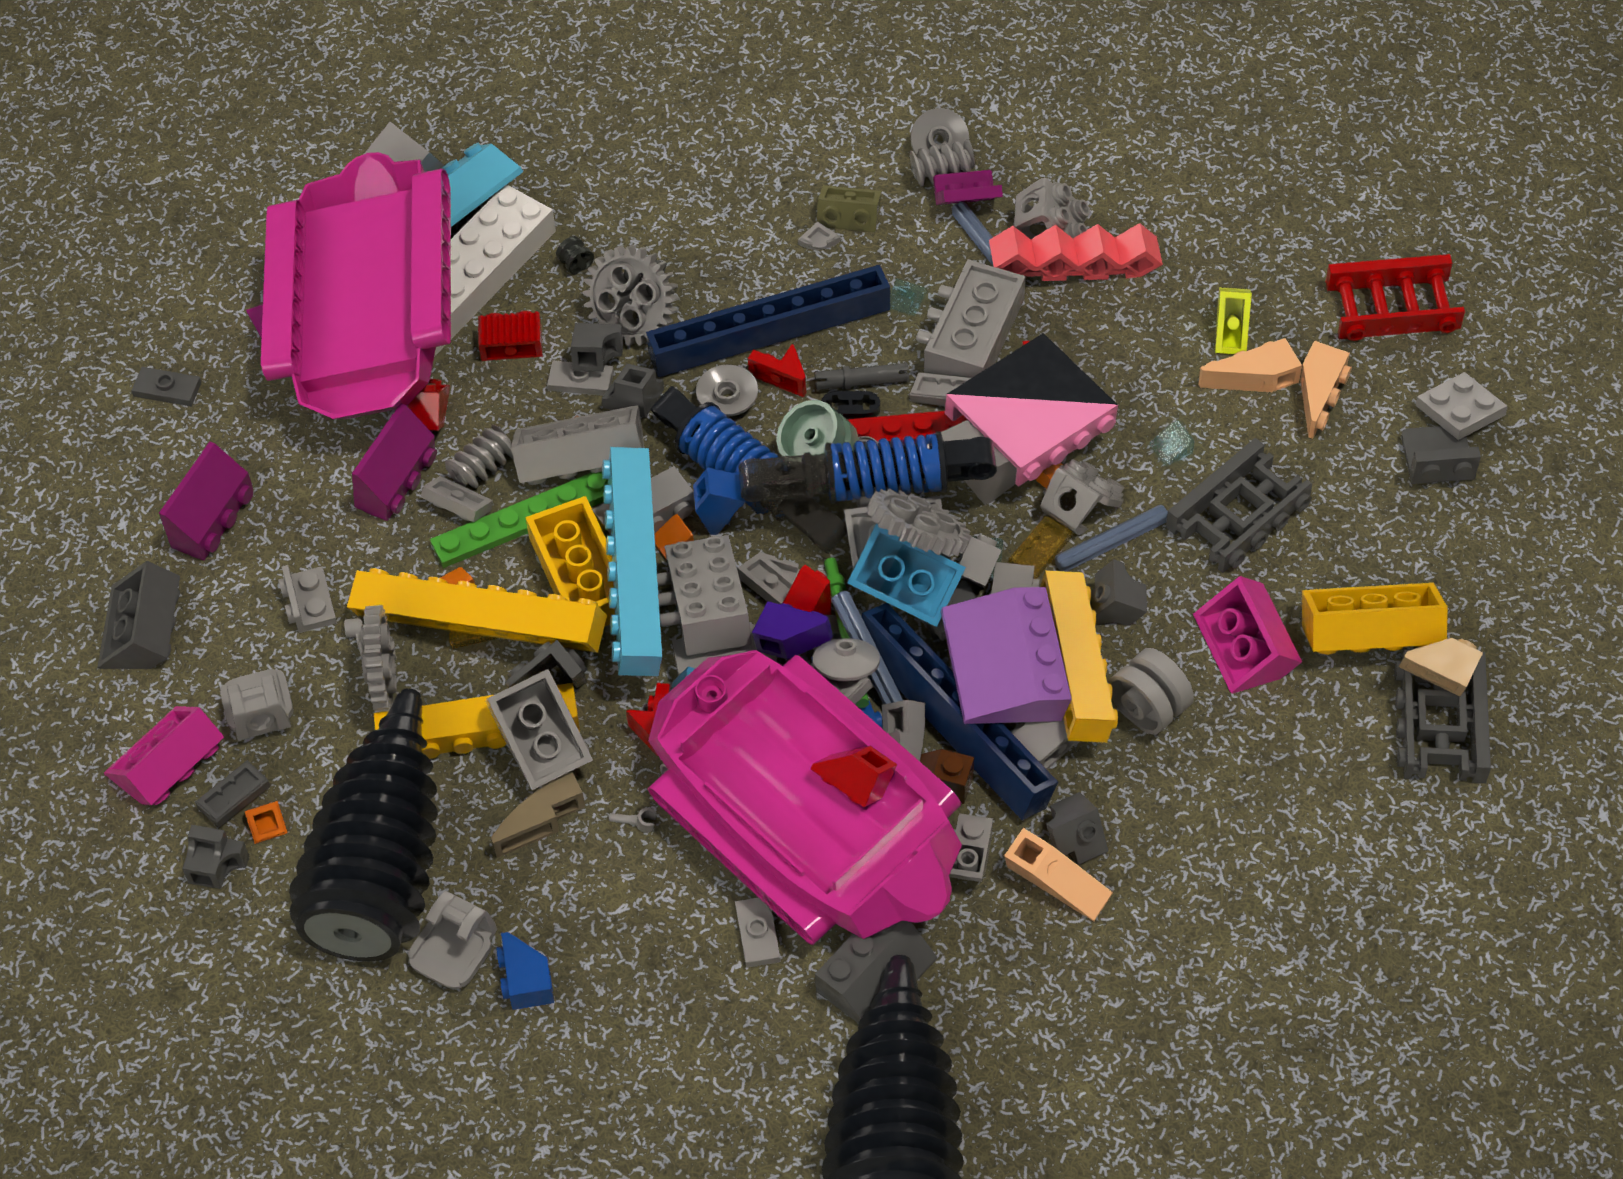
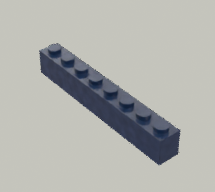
M876 265L647 331L648 354L657 377H662L889 311L890 285L881 266Z
M888 603L863 612L861 617L896 687L908 700L925 703V718L958 753L974 757V770L1021 820L1046 809L1058 784V781L1003 723L964 724L953 671Z

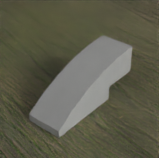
M903 700L883 704V730L920 761L925 728V703Z

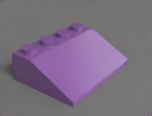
M1046 587L1011 588L942 607L941 615L964 724L1062 721L1072 699Z

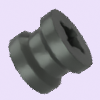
M577 236L565 239L556 251V257L562 263H566V268L574 275L590 267L594 260V254L589 248L584 247V242Z

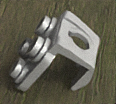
M1041 178L1016 195L1014 227L1032 239L1035 235L1030 231V225L1043 221L1047 229L1057 225L1074 238L1087 230L1084 221L1090 215V208L1085 200H1078L1072 196V191L1066 183H1052L1047 178ZM1032 200H1037L1038 203L1033 208L1028 204Z
M1071 459L1070 463H1065L1064 466L1060 465L1056 469L1040 507L1045 514L1068 527L1076 535H1081L1088 530L1081 523L1098 502L1106 506L1121 507L1124 502L1122 498L1124 496L1122 493L1124 486L1111 478L1105 480L1097 476L1099 470L1085 461L1081 464ZM1075 489L1077 491L1075 494V507L1070 511L1063 510L1060 505L1061 496Z
M269 669L229 680L225 685L221 686L220 695L226 721L230 730L236 732L238 741L291 727L290 717L294 709L287 680L281 670Z
M445 890L427 914L425 921L428 923L409 950V962L411 967L423 976L447 988L460 989L472 980L491 952V939L495 935L497 927L487 911Z

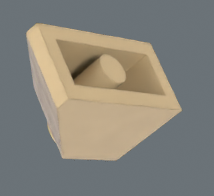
M1449 638L1407 651L1399 667L1451 693L1461 696L1483 652L1477 650V647L1467 640Z

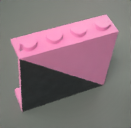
M1044 333L947 393L945 414L952 421L964 415L985 437L990 438L993 441V445L1017 468L1015 484L1018 487L1028 480H1035L1043 470L1051 465L1061 463L1069 453L1077 448H1084L1091 439L1100 433L1110 431L1116 423L1118 404Z

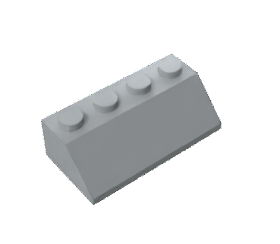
M635 405L516 429L511 451L519 483L528 482L529 485H536L545 482L550 477L559 476L560 479H567L576 476L580 471L601 472L603 460L609 459L610 447L645 448L639 407Z

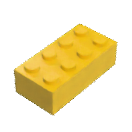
M583 496L525 517L530 542L554 594L567 598V601L578 602L579 598H585L597 602L598 607L607 614L605 626L610 625L611 615H615V608H609V590L614 588V585L607 578L608 562H612V555H606V538L587 497Z
M1434 583L1302 590V628L1313 652L1325 655L1334 654L1338 650H1351L1363 653L1372 648L1397 651L1407 646H1417L1420 648L1447 639L1448 607Z

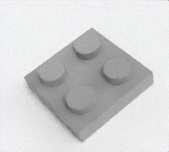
M1465 372L1417 396L1416 406L1457 440L1502 418L1507 412V405Z

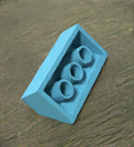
M473 144L464 151L466 156L459 161L455 159L442 167L448 174L451 187V227L523 173L522 168L493 144Z

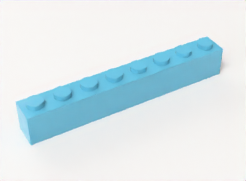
M610 447L609 459L603 460L602 479H608V485H604L603 502L604 504H609V510L605 511V530H611V536H607L606 555H612V562H608L607 578L614 585V588L609 590V608H615V615H611L610 633L611 635H616L617 641L612 642V662H618V675L659 676L662 661L649 448Z

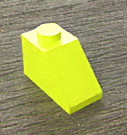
M1219 287L1215 353L1236 354L1240 351H1247L1252 296L1250 289Z

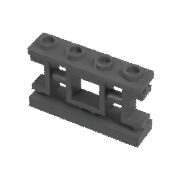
M1257 438L1249 442L1170 508L1167 513L1166 528L1176 535L1180 532V537L1186 540L1194 532H1197L1214 545L1210 549L1209 560L1213 564L1217 562L1219 564L1218 570L1222 573L1231 566L1237 568L1244 561L1249 550L1252 548L1259 549L1266 542L1269 533L1274 529L1279 531L1284 528L1290 519V515L1296 510L1298 512L1305 510L1312 499L1310 496L1312 483L1309 480L1302 483V478L1297 475L1286 484L1269 470L1272 467L1274 456L1270 453H1264L1265 445ZM1252 470V477L1260 482L1256 487L1243 478ZM1270 491L1282 499L1275 507L1274 502L1266 496ZM1239 494L1257 508L1244 521L1225 507ZM1208 507L1209 513L1217 519L1213 524H1210L1199 515ZM1227 528L1239 536L1232 544H1230V539L1222 533Z
M1404 649L1402 659L1404 658L1406 652L1410 651L1411 649ZM1483 652L1468 683L1469 705L1466 704V692L1458 696L1433 684V690L1418 689L1415 702H1413L1412 673L1400 668L1401 661H1396L1394 677L1396 681H1401V689L1396 690L1395 707L1396 709H1402V718H1397L1396 737L1403 738V747H1398L1397 767H1403L1404 779H1411L1412 774H1418V778H1425L1428 764L1459 765V780L1466 781L1467 777H1472V783L1486 784L1491 770L1485 652ZM1415 675L1416 683H1431ZM1426 706L1456 707L1457 726L1426 724ZM1414 727H1416L1417 740L1435 741L1436 748L1420 747L1417 760H1415ZM1467 730H1470L1471 763H1469L1468 750L1449 749V742H1465Z

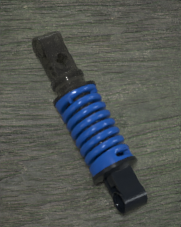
M670 386L650 408L651 412L661 422L677 432L675 448L680 453L689 455L690 459L699 463V466L704 470L708 467L742 475L743 489L746 490L745 503L756 514L765 515L771 512L776 520L789 521L827 554L847 534L846 524L838 516L826 510L807 495V486L801 481H796L797 470L792 464H788L784 460L779 461L778 455L771 453L768 447L762 445L759 440L753 439L750 433L745 432L740 425H736V422L731 418H727V415L715 403L706 402L696 407L679 390Z
M937 431L925 436L918 435L916 442H914L911 436H905L902 442L898 437H893L890 444L885 438H881L878 441V445L872 439L868 440L865 446L862 441H856L853 445V451L849 442H844L842 445L841 443L826 442L824 453L812 455L810 452H804L803 455L747 459L740 463L738 470L741 497L746 501L759 502L767 499L793 498L798 496L812 498L816 494L824 493L828 494L831 503L834 504L838 501L853 500V498L856 500L861 499L863 495L862 489L865 497L868 499L874 495L875 488L879 492L880 489L887 491L888 487V489L898 493L899 486H901V491L909 495L912 490L911 485H913L914 492L917 494H921L923 488L924 493H946L948 482L989 479L996 474L997 466L994 445L990 438L974 437L971 439L944 441L941 431ZM784 465H787V471H784ZM785 483H789V489H788V490L786 489V484H785Z

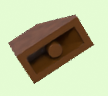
M944 749L921 754L920 762L957 795L962 804H965L974 776V757Z

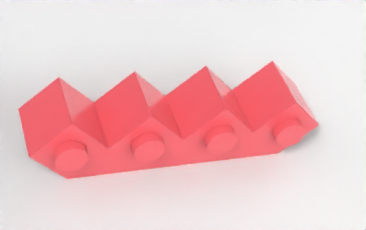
M1140 223L1117 237L1112 236L1099 224L1087 229L1074 238L1057 225H1054L1032 239L1016 227L1011 226L989 240L994 267L1026 277L1041 276L1042 281H1066L1067 276L1083 275L1084 280H1108L1109 275L1125 274L1126 278L1142 277L1163 265L1157 236Z

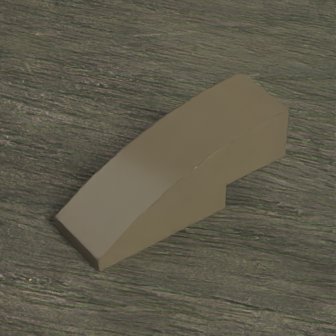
M572 771L535 791L519 804L500 824L491 837L493 850L497 858L559 832L557 819L585 808L583 792Z

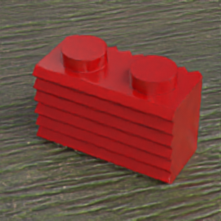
M521 311L516 314L510 313L509 315L506 313L504 315L499 313H491L485 316L480 315L478 317V344L481 361L543 357L540 313L538 311L534 313L531 311Z

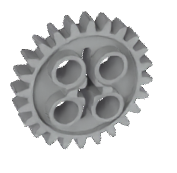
M622 245L614 248V251L612 249L605 251L604 257L596 258V265L588 268L593 277L584 279V282L590 286V289L582 291L583 295L590 297V301L586 302L584 307H592L593 309L588 318L593 319L597 317L599 324H622L623 339L625 338L627 346L634 344L635 341L638 345H642L647 342V331L672 324L674 321L668 314H674L678 312V309L671 305V302L679 300V296L671 294V290L678 287V284L669 283L668 281L672 277L673 272L664 273L663 271L666 262L657 264L655 262L657 253L646 257V248H640L636 252L635 245L627 246L626 249ZM623 268L628 272V280L622 275ZM641 273H642V274H643V278H642L641 282H639V280H640V278H641ZM647 285L653 290V298L647 293ZM609 293L614 297V305L608 299ZM622 308V311H621V314H620V318H619V317H618V313H619L620 309ZM633 310L639 316V323L633 318Z
M880 489L879 492H874L867 507V514L872 516V521L879 523V528L889 530V535H896L900 537L899 541H907L912 547L923 549L925 552L932 550L937 555H940L942 552L948 557L951 556V553L958 556L959 553H964L971 539V535H969L971 531L965 528L966 524L958 522V517L949 515V510H941L938 508V504H930L926 498L915 496L912 493L908 496L901 490L896 493L891 489H888V491Z
M383 605L365 606L363 615L364 625L361 626L363 677L365 683H368L373 710H375V713L390 710L394 702V693L397 692L395 642L393 636H390V628Z

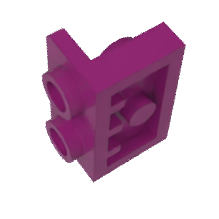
M991 170L938 174L933 177L936 205L955 204L960 201L994 200L1003 197L1002 185L993 186Z

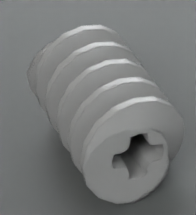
M968 139L964 141L963 147L958 141L952 144V149H950L948 144H942L940 152L936 146L930 147L929 154L924 148H920L917 157L910 150V163L913 175L921 187H924L925 177H928L932 185H934L933 177L935 175L959 173L961 170L963 172H971V169L975 167L974 152Z
M492 424L491 429H485L482 432V436H477L473 439V444L468 443L464 446L463 452L458 451L454 454V459L447 460L445 462L446 470L459 485L466 488V485L469 484L476 489L479 486L475 478L476 476L486 481L488 479V475L485 472L486 468L490 472L496 473L495 461L504 466L507 461L503 454L513 458L511 451L512 443L503 430Z

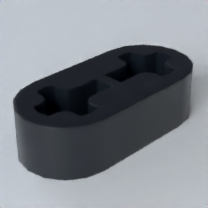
M833 391L825 394L821 400L828 403L831 407L832 403H838L839 406L836 411L846 419L878 417L880 414V399L877 394L870 391ZM863 403H870L868 410L863 409Z

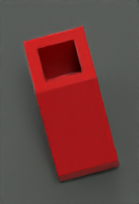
M430 379L429 383L408 404V408L429 430L439 431L444 427L450 385L441 384L442 380Z
M804 565L795 578L783 603L807 612L816 611L823 615H831L830 581L821 571H814L807 565Z
M866 746L831 754L813 763L811 770L821 776L825 783L835 786L846 794L853 803L866 807L883 798L897 764L872 746Z

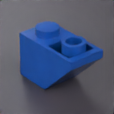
M707 467L693 485L695 511L710 535H718L723 527L729 524L735 512L745 503L746 490L743 489L742 475Z
M509 932L501 933L503 946L496 947L499 968H506L507 977L500 978L503 999H510L512 1010L554 1003L547 957Z

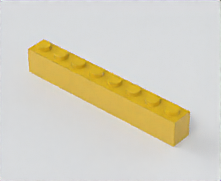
M370 568L369 572L356 571L347 608L360 617L364 615L365 606L383 605L385 616H387V621L542 645L546 642L553 644L558 640L564 648L596 653L599 650L607 614L598 607V603L590 599L579 598L578 602L567 601V598L557 594H548V597L545 598L537 596L534 592L522 589L518 590L517 593H511L495 585H488L487 589L477 588V585L467 581H458V584L455 585L449 584L446 580L438 577H428V580H421L417 576L405 572H400L398 576H393L377 568Z

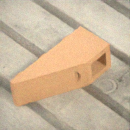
M1286 338L1275 342H1266L1262 346L1248 351H1240L1231 357L1207 363L1200 368L1198 385L1200 388L1274 392L1299 383L1302 364Z
M1317 341L1313 342L1303 362L1300 378L1308 437L1312 439L1318 429L1324 430L1330 414L1326 411L1329 406L1335 407L1341 392L1338 386L1340 383L1344 385L1347 383L1352 367L1347 366L1350 353Z
M1025 828L1021 830L1004 855L1007 868L1093 922L1113 895L1111 890L1059 850Z

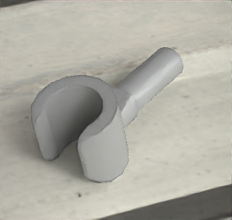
M359 618L345 619L346 638H356L362 658V620Z
M651 808L640 810L638 815L610 813L609 821L636 825L641 832L649 833L653 831L654 824L646 823L642 819L656 820L657 813Z

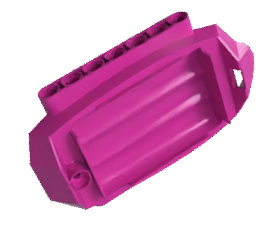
M379 152L366 153L350 161L340 174L305 184L299 200L267 207L261 367L267 381L292 377L298 404L332 419H351L395 410L401 404L407 406L429 383L436 347L448 345L451 342V187L448 174L444 168L424 172L420 159L394 162L388 155Z
M757 650L727 656L708 657L658 702L648 742L668 770L648 787L651 797L807 943L814 945L835 924L865 939L900 921L918 923L931 920L945 909L950 901L952 891L949 875L962 847L948 818L961 806V801L945 783L803 658L794 655L782 666ZM872 746L895 762L897 767L883 798L863 807L853 803L846 794L835 786L825 783L821 776L811 770L812 764L831 754Z

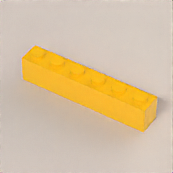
M1045 570L1040 587H1046L1072 699L1063 717L1068 741L1107 743L1112 729L1117 727L1118 712L1112 707V685L1107 683L1106 679L1107 662L1101 656V635L1097 634L1095 629L1096 612L1091 610L1090 606L1091 589L1089 586H1086L1082 572Z
M573 683L557 685L580 732ZM493 695L423 705L422 719L424 722L422 724V737L427 741V746L422 749V753L429 759H433L442 753L456 752L458 754H466L474 748L488 746L492 749L504 747L506 742L485 702L487 698ZM388 711L374 713L375 730L379 729V722L387 715Z

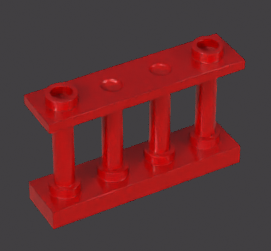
M1450 254L1328 264L1325 281L1327 291L1340 292L1346 316L1340 318L1338 339L1358 341L1364 337L1432 331L1450 333L1456 329H1461L1465 314L1464 307L1450 308L1444 282L1449 281L1453 264ZM1428 283L1432 286L1437 309L1419 310L1413 284ZM1398 285L1401 287L1407 312L1389 313L1383 287ZM1368 288L1371 290L1376 314L1358 316L1352 289Z

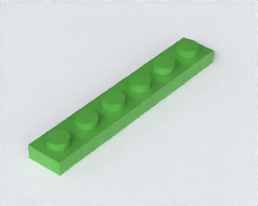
M602 471L589 473L482 517L475 522H470L431 538V546L442 567L446 568L528 534L525 518L527 516L583 496L587 497L591 507L602 503L604 485H608V479H602Z

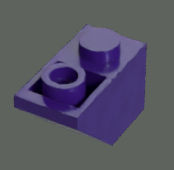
M767 601L752 631L758 652L784 659H790L794 655H799L831 641L833 637L829 617L816 611L807 612L796 609L786 603L777 604Z

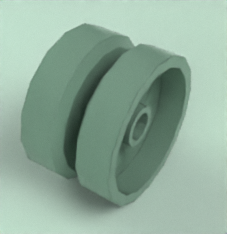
M808 400L794 406L784 416L778 427L776 439L779 453L794 467H797L807 477L817 481H822L820 469H824V465L827 464V458H832L831 443H841L842 445L844 442H849L853 453V445L856 441H859L856 428L828 403L820 400Z

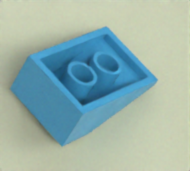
M875 524L847 583L937 627L942 617L941 609L948 605L966 567L942 555H937L932 550L925 552L923 549L912 547L907 541L901 542L899 541L900 537L889 535V530L879 528L878 524Z

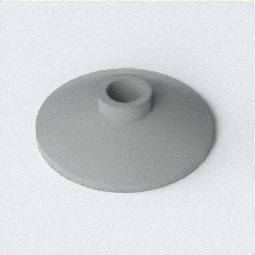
M935 108L924 112L915 121L911 130V145L916 156L920 148H924L929 154L931 146H936L940 152L942 144L938 145L933 141L935 134L941 135L943 137L942 144H948L950 149H952V144L956 141L960 142L963 147L964 141L969 140V131L964 120L954 111L945 108Z
M727 364L713 367L700 377L696 385V397L699 404L713 402L719 406L720 410L727 417L739 415L747 411L755 403L758 396V384L753 374L737 365ZM731 394L732 396L724 397L723 395Z
M840 638L828 641L819 646L813 654L815 670L822 676L836 681H855L868 677L877 670L880 663L879 652L873 645L853 638Z

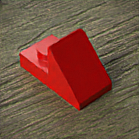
M794 344L789 347L781 360L776 359L771 354H764L753 349L748 357V371L756 379L798 396H805L806 376Z
M667 683L656 684L655 696H649L648 711L626 710L628 726L656 756L658 754L648 740L658 702L671 691L670 684Z

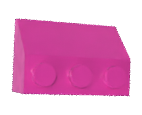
M1239 576L1193 613L1232 694L1279 680L1302 663L1264 584Z
M176 706L113 763L104 774L139 803L157 805L169 796L170 791L168 789L177 781H184L194 772L193 766L198 761L209 758L218 750L219 746L217 744L224 736L200 707Z

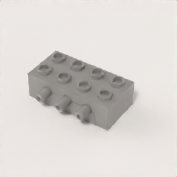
M968 259L954 288L945 285L939 287L938 296L949 299L944 310L930 307L928 310L927 318L938 322L933 333L919 330L917 333L916 341L927 344L924 350V373L973 378L995 364L1024 301L1026 276Z
M729 535L711 536L706 539L689 542L682 541L666 545L665 553L668 572L658 573L657 582L658 587L671 584L672 591L658 594L659 607L675 604L676 611L660 614L661 627L680 624L686 656L751 645L749 616Z

